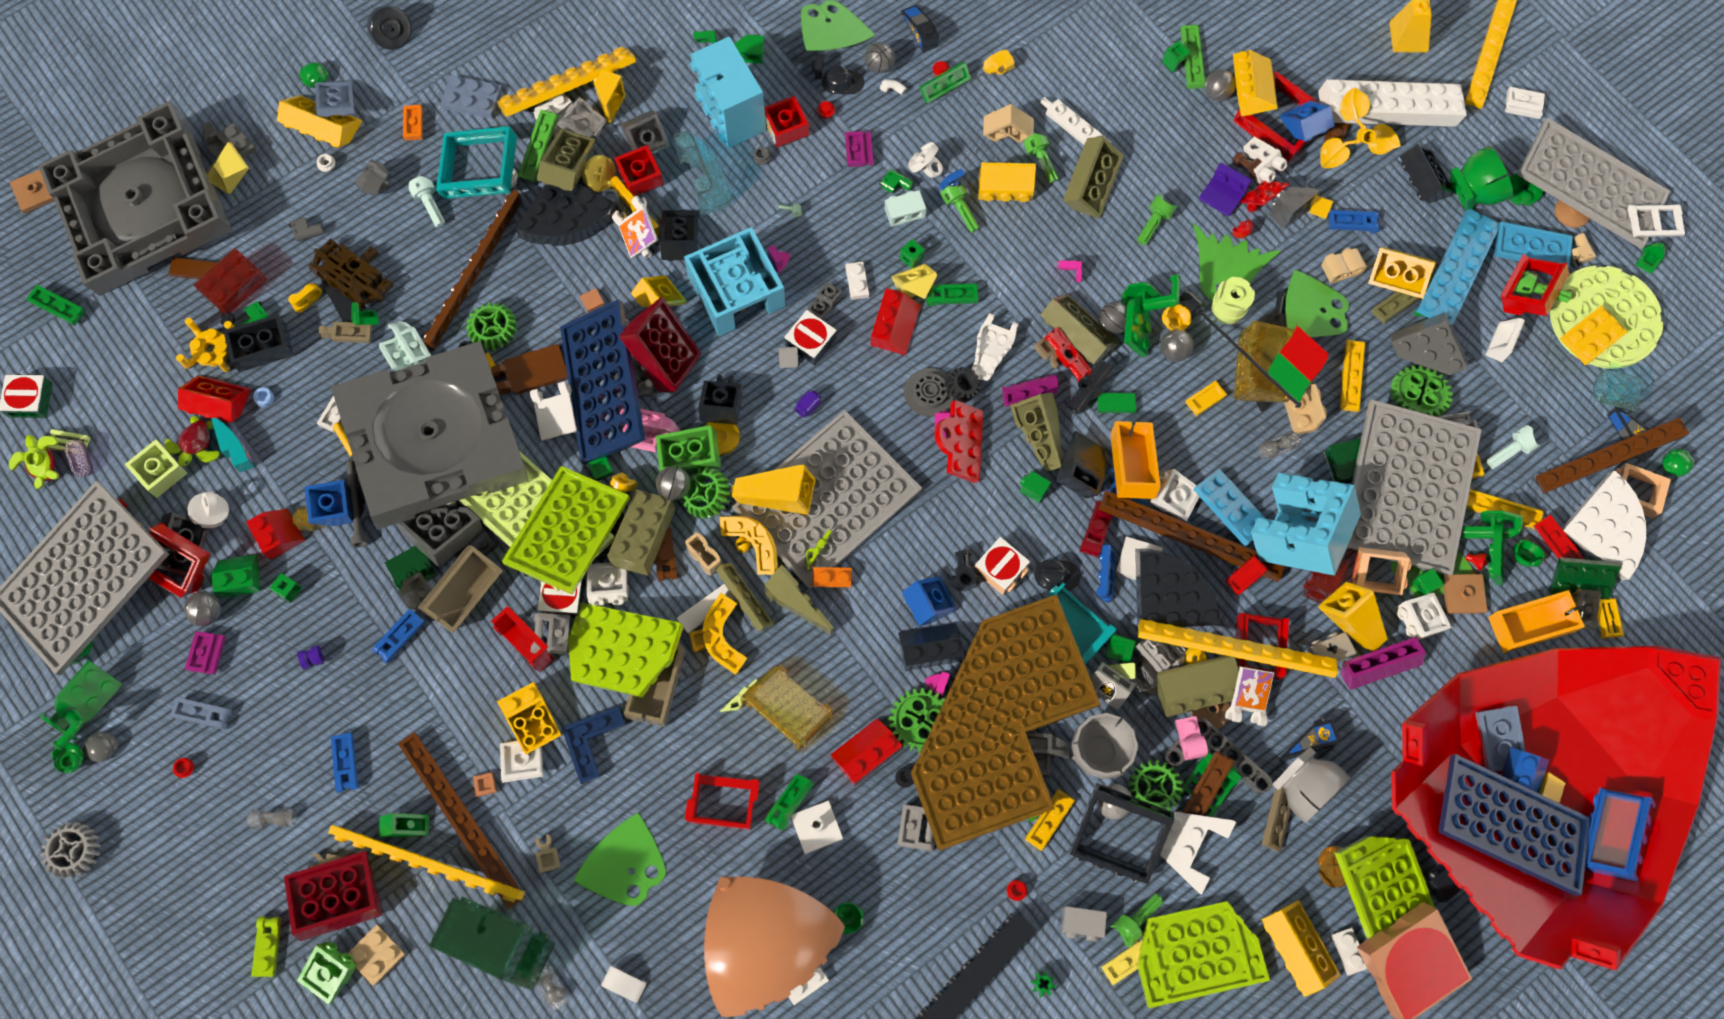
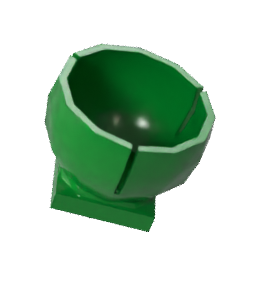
M1490 146L1482 148L1468 157L1461 170L1458 167L1451 170L1450 183L1465 211L1468 209L1473 210L1475 204L1492 206L1502 203L1513 196V187L1509 175L1498 179L1507 174V171L1496 151Z

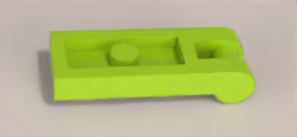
M258 916L251 976L275 977L281 917L266 918V916ZM266 927L272 928L271 933H266Z

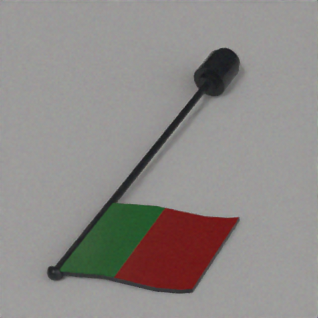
M1186 290L1180 295V305L1189 309L1192 317L1202 315L1295 404L1296 408L1302 406L1301 399L1304 393L1323 369L1329 356L1308 334L1297 325L1293 335L1276 355L1268 372H1266L1204 313L1205 303L1194 292Z

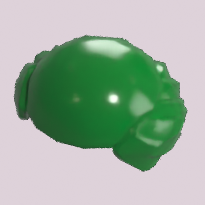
M310 62L300 69V78L303 84L310 88H315V83L327 82L329 73L322 64Z
M1676 449L1668 451L1664 455L1662 465L1667 474L1682 477L1693 469L1694 459L1688 452Z
M1523 539L1513 546L1515 560L1524 567H1538L1542 565L1545 552L1538 545Z
M68 742L62 751L53 750L52 758L55 769L66 774L77 771L84 760L83 750L72 742Z
M851 902L841 903L832 911L845 926L842 934L856 932L863 925L864 914L862 909Z

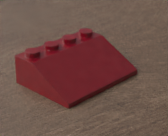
M663 297L657 299L632 320L619 336L659 393L676 391L702 354Z
M366 851L284 876L291 933L300 942L383 916L379 893Z

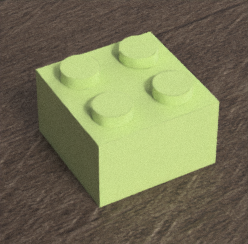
M157 440L153 441L125 464L147 491L156 498L188 474L170 452Z

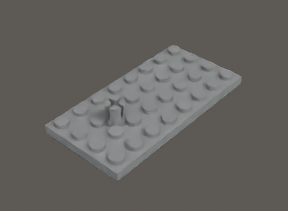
M1549 118L1543 121L1517 173L1520 177L1640 249L1646 245L1649 237H1633L1628 206L1664 205L1670 193L1668 189ZM1637 211L1640 231H1652L1654 228L1652 212Z

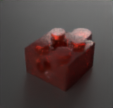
M1342 558L1335 576L1310 571L1312 574L1303 585V589H1305L1303 596L1319 604L1324 602L1339 588L1349 561Z

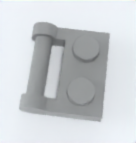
M536 613L534 615V621L536 622L535 634L541 640L544 622H549L548 652L567 654L570 615ZM533 642L531 652L535 654L540 648Z
M903 804L897 846L934 852L933 834L928 821L925 843L919 842L922 815H925L923 807Z

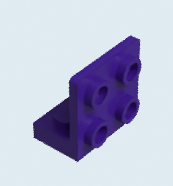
M1220 162L1214 176L1199 196V200L1229 217L1246 193L1252 180Z

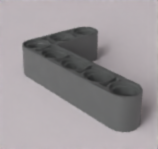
M1203 718L1197 719L1198 724L1204 727V733L1200 734L1204 736L1208 751L1211 754L1215 750L1226 755L1227 751L1233 752L1235 759L1232 767L1238 770V774L1242 777L1240 780L1257 794L1271 790L1273 782L1270 776L1209 721ZM1212 737L1219 740V747H1214L1211 744ZM1179 738L1163 755V761L1168 763V767H1177L1185 761ZM1170 753L1177 754V763H1173L1170 760ZM1243 765L1250 768L1249 775H1245L1242 772ZM1258 779L1264 780L1266 784L1264 789L1258 787Z

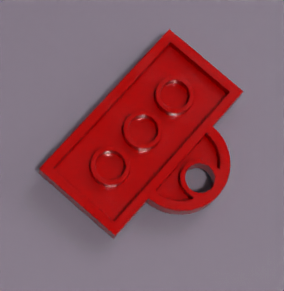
M957 400L952 401L950 404V417L942 419L937 423L935 427V440L939 449L948 455L947 474L977 483L980 482L983 411Z

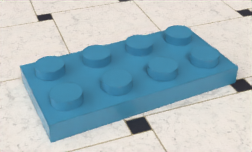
M1500 221L1494 256L1519 261L1524 254L1533 259L1563 264L1567 262L1569 269L1572 236Z
M1219 469L1199 483L1193 490L1243 545L1247 546L1253 541L1251 531L1257 518L1265 517Z

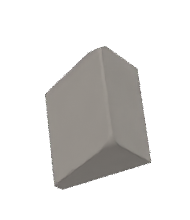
M797 347L778 348L780 368L798 367Z

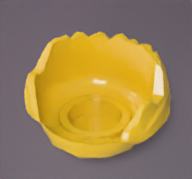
M1178 304L1163 311L1162 321L1169 330H1184L1191 324V313L1189 309Z

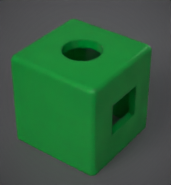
M911 239L900 249L899 258L912 269L924 259L925 249L915 240ZM912 248L915 252L911 253L909 250Z
M1434 569L1423 573L1412 581L1420 596L1431 594L1444 585Z
M280 573L269 589L291 603L302 587L291 578Z

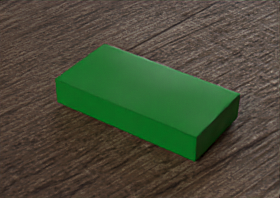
M1101 393L1097 397L1098 413H1135V393Z

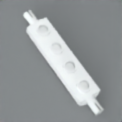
M1046 97L1041 100L1040 103L1047 108L1046 115L1083 145L1087 138L1103 136L1107 139L1060 100L1053 103Z

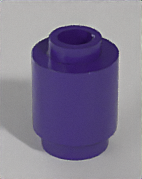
M807 390L796 402L794 410L803 418L810 416L821 404V396L814 390L812 392Z

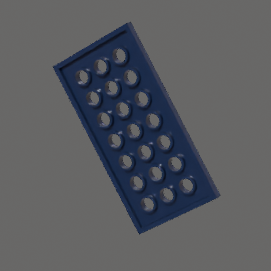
M618 299L560 326L568 382L571 387V401L577 427L576 435L580 461L584 465L645 440L632 355L619 338L627 325L623 301ZM610 320V325L608 328H606V325ZM594 327H596V331H595V333L592 335V332H593V330H594ZM613 337V342H612L611 345H609V342L611 341V338ZM584 350V355H583V357L580 359V355L582 354V351ZM616 354V359L614 362H612V359ZM601 361V366H600V368L597 369V366H598L599 362ZM617 371H618V372H619L618 378L615 379L614 377H615V375L617 374ZM604 378V383L600 386V382ZM589 384V390L585 392V389ZM621 389V390H622L621 395L618 397V396H617V393H618L619 390ZM605 395H606V396H607V399H606L605 403H603V399L605 398ZM590 402H592V406L588 410V406L590 405ZM624 406V412L620 414V411ZM609 413V419L606 421L605 417ZM593 419H594V420H595V423H594V425L591 427V423H592V421H593ZM627 423V429L625 432H623V428ZM612 430V436L608 438V434ZM596 436H597V442H596V444L594 445V444H593V441L595 440V438H596Z
M1457 754L1450 756L1438 832L1574 896L1582 895L1591 818ZM1465 777L1467 778L1468 782L1470 783V786H1467V785H1466V783H1465ZM1482 785L1487 791V794H1484V792L1482 791ZM1499 793L1501 794L1502 798L1504 799V802H1501V800H1500V798H1499ZM1462 796L1467 802L1466 806L1462 802ZM1516 801L1518 802V805L1521 807V810H1518L1516 806ZM1479 805H1481L1482 809L1484 810V814L1481 813ZM1533 809H1534L1535 813L1538 815L1537 818H1535V816H1534V814H1533ZM1496 813L1500 816L1501 822L1497 819ZM1459 815L1461 816L1462 820L1464 821V825H1462V824L1460 823V821H1459ZM1550 817L1554 822V826L1550 823ZM1514 821L1518 826V830L1514 827ZM1476 824L1479 825L1481 833L1478 832ZM1567 825L1569 830L1571 831V835L1567 831ZM1531 829L1535 834V838L1531 835ZM1494 832L1498 836V841L1494 838ZM1548 837H1549L1550 841L1552 842V846L1548 843V840H1547ZM1511 839L1515 844V849L1511 846ZM1564 845H1566V848L1569 850V853L1565 851ZM1528 847L1533 854L1532 857L1528 853ZM1545 856L1549 860V865L1545 861ZM1562 863L1566 868V873L1562 869Z

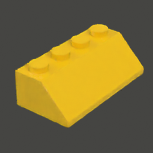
M1252 50L1233 54L1241 117L1278 109L1271 59Z
M302 95L279 101L277 122L284 124L287 128L297 129L302 134L314 136L316 140L331 143L330 145L340 148L349 144L362 123L361 119L351 115L317 116L316 101Z
M1299 900L1262 919L1265 930L1272 937L1275 948L1283 957L1286 968L1291 972L1296 981L1297 988L1304 997L1326 988L1341 977L1340 972Z

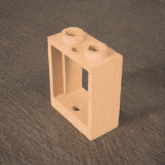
M1628 463L1615 470L1626 481L1627 477L1630 476L1654 485L1649 503L1641 500L1639 502L1644 515L1647 517L1655 518L1662 513L1671 479Z
M1358 547L1351 584L1373 590V592L1402 595L1403 589L1407 587L1406 575L1407 571L1411 568V560L1404 552ZM1370 557L1398 560L1394 584L1365 581Z

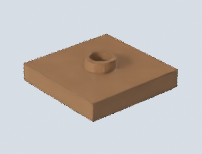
M40 170L10 182L19 207L24 214L54 201V198L48 193Z
M1483 574L1442 576L1446 614L1487 613Z

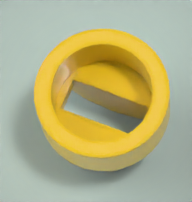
M739 537L735 542V546L738 552L746 553L750 550L751 543L745 537ZM747 541V543L738 546V544Z

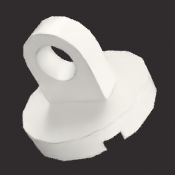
M929 142L921 148L922 152H917L913 155L908 163V167L913 173L922 169L927 176L935 178L942 174L943 167L935 157L938 146L933 142ZM931 165L935 167L936 172L932 170Z
M213 491L203 492L195 495L190 500L187 509L188 517L194 524H199L203 528H215L222 525L227 519L229 506L224 498L214 494Z

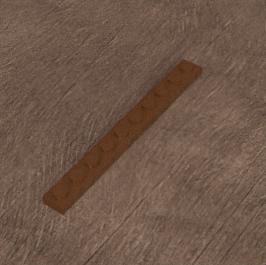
M512 190L510 195L506 196L503 207L496 213V219L493 224L489 225L487 234L484 239L480 240L475 254L471 255L467 268L461 272L460 280L453 286L449 298L444 301L441 312L435 316L431 329L425 333L424 342L428 348L435 351L522 203V198L518 191Z
M1106 490L1102 496L1099 510L1239 567L1253 555L1259 559L1255 550L1126 498H1117L1116 494ZM1261 561L1268 569L1262 576L1279 582L1284 565Z
M414 732L399 742V747L486 878L521 890L417 733ZM497 893L508 910L527 898L524 894L522 900L515 899V902H510L502 899L503 895Z

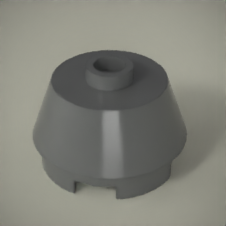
M371 159L367 163L366 169L359 175L356 187L361 189L363 193L378 196L381 191H385L388 187L390 173L380 161L377 162Z

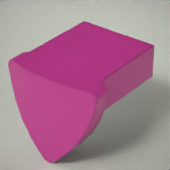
M772 245L767 248V256L776 272L779 273L786 267L790 254L777 251L776 247Z
M1082 261L1057 262V270H1075L1076 282H1081Z
M942 671V674L927 677L925 683L932 690L933 694L939 693V698H942L950 674Z

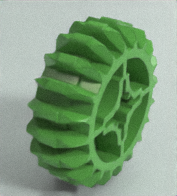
M488 301L487 306L481 304V309H474L475 314L470 313L471 319H467L468 326H466V330L473 343L481 341L482 347L488 351L492 347L496 351L497 346L503 349L502 344L509 345L508 339L514 340L513 334L517 333L515 328L517 327L516 317L512 314L511 309H506L504 304L499 306L495 302L492 306ZM502 318L506 320L505 328L501 326ZM479 325L483 327L481 335L478 333Z
M705 467V469L698 468V473L692 472V477H689V491L681 498L685 502L683 506L688 509L687 511L697 518H714L715 514L720 515V509H726L725 503H730L727 497L731 496L728 490L732 487L727 484L729 480L717 469ZM707 480H714L712 483L705 484ZM706 502L708 504L706 506L699 507V504L701 503L704 504Z
M1156 760V766H1152L1151 761H1148V767L1141 763L1142 771L1135 768L1134 772L1136 775H1130V779L1134 781L1128 783V787L1134 788L1129 790L1130 794L1146 802H1149L1148 800H1151L1153 797H1159L1165 801L1149 803L1170 811L1169 805L1176 808L1177 803L1174 800L1181 801L1182 799L1176 793H1183V788L1178 787L1183 784V781L1176 780L1180 777V774L1175 773L1172 775L1175 768L1172 766L1167 770L1168 763L1164 762L1161 767L1159 766V760ZM1150 773L1162 774L1160 777L1156 779L1151 778L1150 776H1146ZM1167 779L1170 780L1173 787L1170 796L1163 788ZM1141 780L1148 787L1143 797L1138 789ZM1158 784V785H1159V791L1155 789L1154 791L1151 792V790H1152V786H1151V785L1156 786V785Z

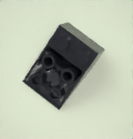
M1074 431L1056 482L1085 499L1098 496L1105 479V448L1079 432Z

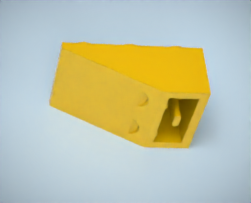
M533 682L497 701L525 755L561 736L536 683Z

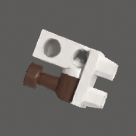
M1253 137L1243 147L1245 154L1238 152L1233 158V165L1248 169L1250 177L1256 179V182L1260 184L1263 181L1271 183L1275 179L1274 171L1276 169L1283 171L1287 168V162L1281 157L1280 150L1274 149L1256 137Z

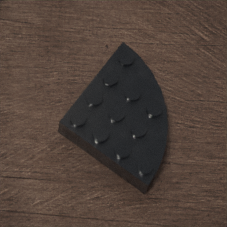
M579 183L576 184L573 191L545 184L515 229L520 239L539 245L552 244V246L575 244L594 236V233L606 228L613 221L612 213L618 211L616 202Z
M1135 548L1137 625L1140 619L1170 624L1176 627L1220 625L1219 610L1214 595L1207 583L1194 569L1167 553L1152 549Z

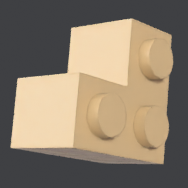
M1012 104L984 116L983 135L994 142L1009 136L1018 143H1022L1026 138L1034 134V118Z

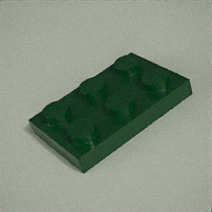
M1559 557L1549 591L1551 594H1558L1569 590L1571 596L1609 599L1621 566L1618 562Z

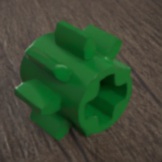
M1044 971L1042 976L1036 972L1035 977L1037 979L1030 981L1035 987L1032 989V992H1040L1039 998L1043 997L1044 992L1051 996L1050 989L1057 987L1052 984V980L1055 977H1047V971ZM1040 979L1042 981H1047V984L1045 985L1047 988L1046 990L1045 988H1039L1038 985L1040 984Z

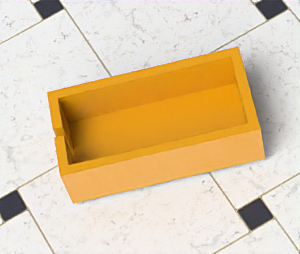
M1115 421L1110 436L1117 498L1155 499L1161 485L1153 423L1135 422L1131 436H1128L1132 422Z
M1569 590L1500 610L1488 617L1503 654L1572 634L1585 627L1578 610L1567 616L1565 615L1566 612L1576 607Z

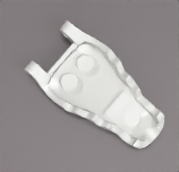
M991 313L988 314L986 321L979 330L975 362L972 370L975 372L973 375H978V379L984 381L990 380L996 367L1012 348L1019 325L1013 322L1010 330L993 325L992 321L995 315Z

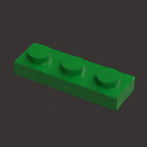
M965 62L955 65L919 86L924 102L929 103L970 80L971 76Z
M36 285L26 298L29 303L74 326L85 313L82 307L39 285Z

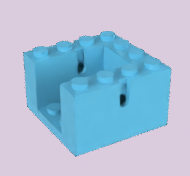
M730 36L690 54L692 61L690 62V67L694 73L697 72L699 75V83L695 84V98L703 104L702 109L705 115H709L712 118L710 120L714 130H718L721 142L725 143L729 149L765 132L763 91Z
M752 227L684 256L688 278L701 303H704L705 311L718 336L735 330L733 313L760 301L763 302L768 314L785 307L784 287Z
M1278 473L1272 486L1278 514L1275 520L1258 517L1251 531L1259 560L1335 576L1361 516L1355 486L1326 480L1313 482L1312 478ZM1304 509L1312 510V511H1311V512H1305ZM1307 516L1319 518L1318 522L1308 521Z

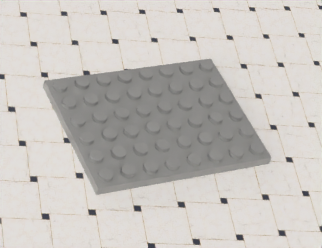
M1370 400L1351 484L1355 486L1361 516L1346 549L1358 551V547L1404 552L1410 558L1411 566L1428 571L1434 569L1436 573L1452 576L1482 429ZM1387 559L1390 561L1398 562V560L1396 559Z
M843 410L775 469L805 465L816 480L809 515L740 504L738 502L732 506V509L738 516L753 518L766 527L774 540L777 557L810 590L813 588L811 586L812 567H836L920 493L922 487ZM828 529L831 530L832 533L826 541V546L821 550L808 571L806 551L810 548H815L819 539L823 538ZM812 552L809 553L808 559L812 558Z
M95 481L1 585L0 612L55 674L61 675L164 561L169 553L102 483Z

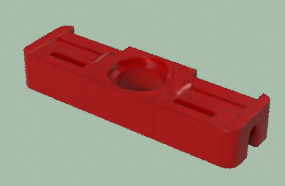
M1058 327L1044 337V340L1047 339L1056 351L1055 354L1066 368L1069 367L1078 379L1077 382L1082 377L1091 373L1092 369ZM1064 351L1070 352L1072 358H1067L1064 355Z

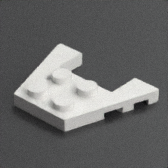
M1174 812V822L1160 855L1198 893L1202 894L1210 877L1190 868L1208 829L1229 838L1236 821Z

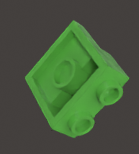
M323 942L315 946L297 979L299 983L327 1004L335 1001L342 986L348 983L357 967V964L353 962L354 958L349 954L340 953L337 950L338 946L333 942Z

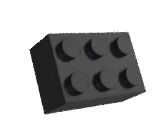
M279 314L223 330L231 364L238 372L294 356L286 323Z

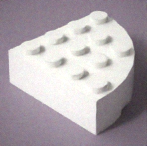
M1612 471L1606 475L1561 529L1571 542L1596 561L1618 562L1621 566L1618 577L1621 580H1629L1638 567L1644 552L1646 521L1636 493L1626 480L1616 471Z

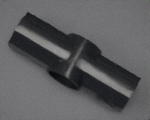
M1099 360L1091 373L1079 380V389L1069 401L1067 407L1080 415L1089 401L1096 399L1101 394L1102 389L1100 386L1113 370L1112 367Z

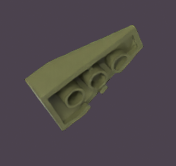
M1053 393L1039 394L1010 405L1016 425L1024 432L1026 441L1034 448L1035 455L1045 471L1049 472L1061 468L1063 457L1058 410Z
M781 565L765 584V595L770 601L775 600L778 605L828 634L834 633L833 626L817 607L812 608L813 603L810 597L805 593L801 594L798 582Z

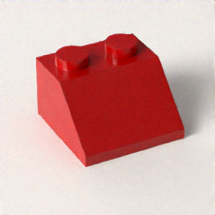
M287 508L263 512L246 521L262 553L270 560L306 541Z

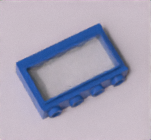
M1599 788L1598 794L1594 796V813H1591L1589 816L1591 818L1585 870L1638 882L1639 878L1635 873L1637 864H1642L1641 846L1646 845L1647 837L1644 833L1646 825L1650 826L1651 824L1649 811L1650 807L1655 808L1656 804L1652 797H1642Z

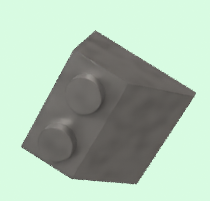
M653 110L620 124L632 151L648 145L653 155L670 147L660 119Z
M1290 187L1286 191L1282 190L1275 197L1277 200L1271 205L1272 210L1269 215L1285 229L1310 208L1319 190L1317 188Z

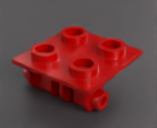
M1263 181L1255 190L1247 193L1246 197L1240 202L1247 203V210L1249 212H1255L1290 184L1279 181H1272L1271 183Z

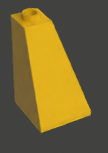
M1411 0L1389 22L1393 52H1428L1431 26L1430 1Z
M796 465L736 478L731 488V495L740 504L809 515L816 479L805 465Z
M1345 582L1318 606L1325 615L1346 632L1360 647L1374 652L1387 640L1373 590Z

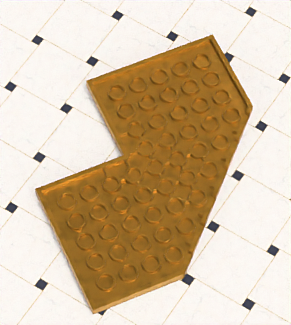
M1057 595L982 620L911 771V776L938 851L1055 809L1026 733L1101 705Z

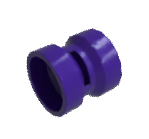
M318 645L312 646L310 650L306 651L303 649L297 652L298 660L303 670L309 669L314 664L318 666L324 663V657Z

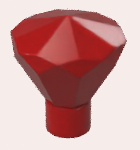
M1467 553L1465 560L1472 562L1480 571L1488 564L1487 553L1477 555Z

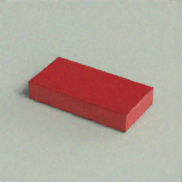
M1253 555L1227 577L1225 582L1237 595H1240L1268 569Z

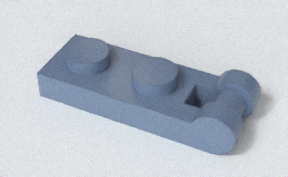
M176 697L169 717L226 730L228 725L226 721L228 716H231L232 710ZM215 713L220 714L218 721L213 720Z

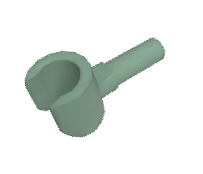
M796 203L793 206L778 204V208L792 211V216L802 217L800 204Z

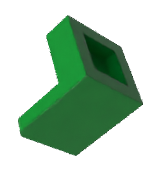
M1177 41L1166 49L1162 62L1174 73L1177 71L1179 63L1188 58L1191 52L1180 41Z
M1112 635L1109 639L1105 657L1126 664L1129 663L1135 641Z

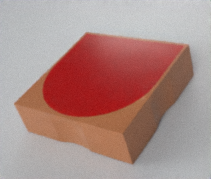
M1424 902L1400 917L1389 928L1378 932L1357 946L1368 971L1377 982L1379 992L1391 1016L1395 1019H1415L1472 980L1438 909Z

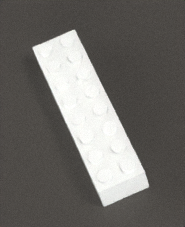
M1326 80L1318 91L1320 103L1331 106L1334 123H1356L1355 119L1345 120L1340 113V104L1343 97L1354 87L1363 92L1370 101L1368 113L1363 117H1358L1362 124L1457 127L1466 116L1461 84Z

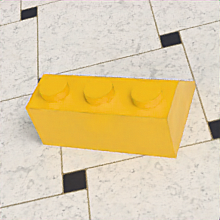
M981 162L978 180V200H1001L1004 202L1011 200L1020 202L1032 201L1036 164Z
M1381 247L1369 284L1423 298L1437 261Z

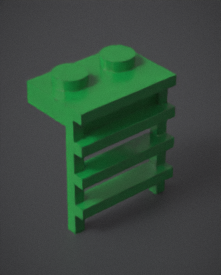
M1208 753L1205 757L1201 758L1181 787L1183 792L1191 796L1193 791L1188 788L1190 782L1195 786L1197 785L1198 780L1194 778L1195 775L1199 773L1202 776L1214 753ZM1234 767L1230 768L1219 788L1223 791L1221 797L1216 794L1214 800L1217 801L1214 806L1210 804L1208 808L1210 813L1207 817L1214 815L1232 787L1238 784L1242 778Z

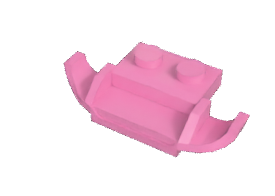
M640 409L645 440L630 447L656 452L657 435L678 432L680 429L665 414ZM627 423L623 428V432H625L627 429Z

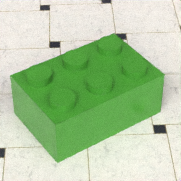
M711 425L656 436L660 471L668 466L680 467L687 474L698 472V468H721L717 432Z

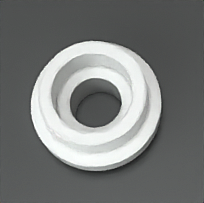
M322 154L318 157L317 166L321 171L329 172L335 167L336 162L332 156Z

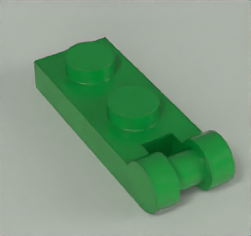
M977 284L932 285L926 299L927 306L978 303ZM940 293L941 296L935 297V294Z
M796 774L767 814L766 822L772 826L775 825L781 831L785 830L788 826V820L814 784L809 779Z

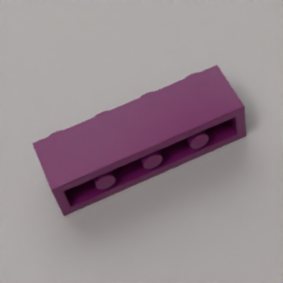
M1414 637L1343 662L1341 676L1349 690L1422 666L1426 652L1417 638Z

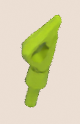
M827 530L823 538L819 539L815 548H810L806 551L808 571L821 550L826 546V541L832 533L831 530ZM812 552V558L808 559L809 553Z

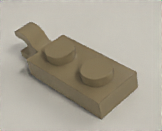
M333 322V327L319 326V334H321L322 338H331L333 342L371 343L373 326L354 325L351 322Z

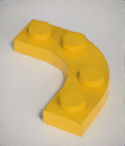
M721 516V536L745 537L755 549L757 574L773 575L778 569L777 551L774 540L766 527L759 521L747 516Z
M720 593L705 616L703 640L711 657L736 675L747 658L725 641L723 626L737 603Z

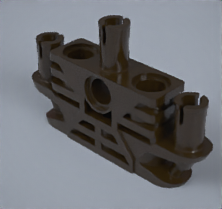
M331 238L319 250L314 248L313 263L308 265L311 272L321 280H327L326 283L333 288H338L339 292L348 299H352V302H358V306L362 309L366 308L365 304L384 301L383 296L394 287V284L388 278L383 280L381 272L369 264L379 255L373 246H369L360 257L342 244H337Z

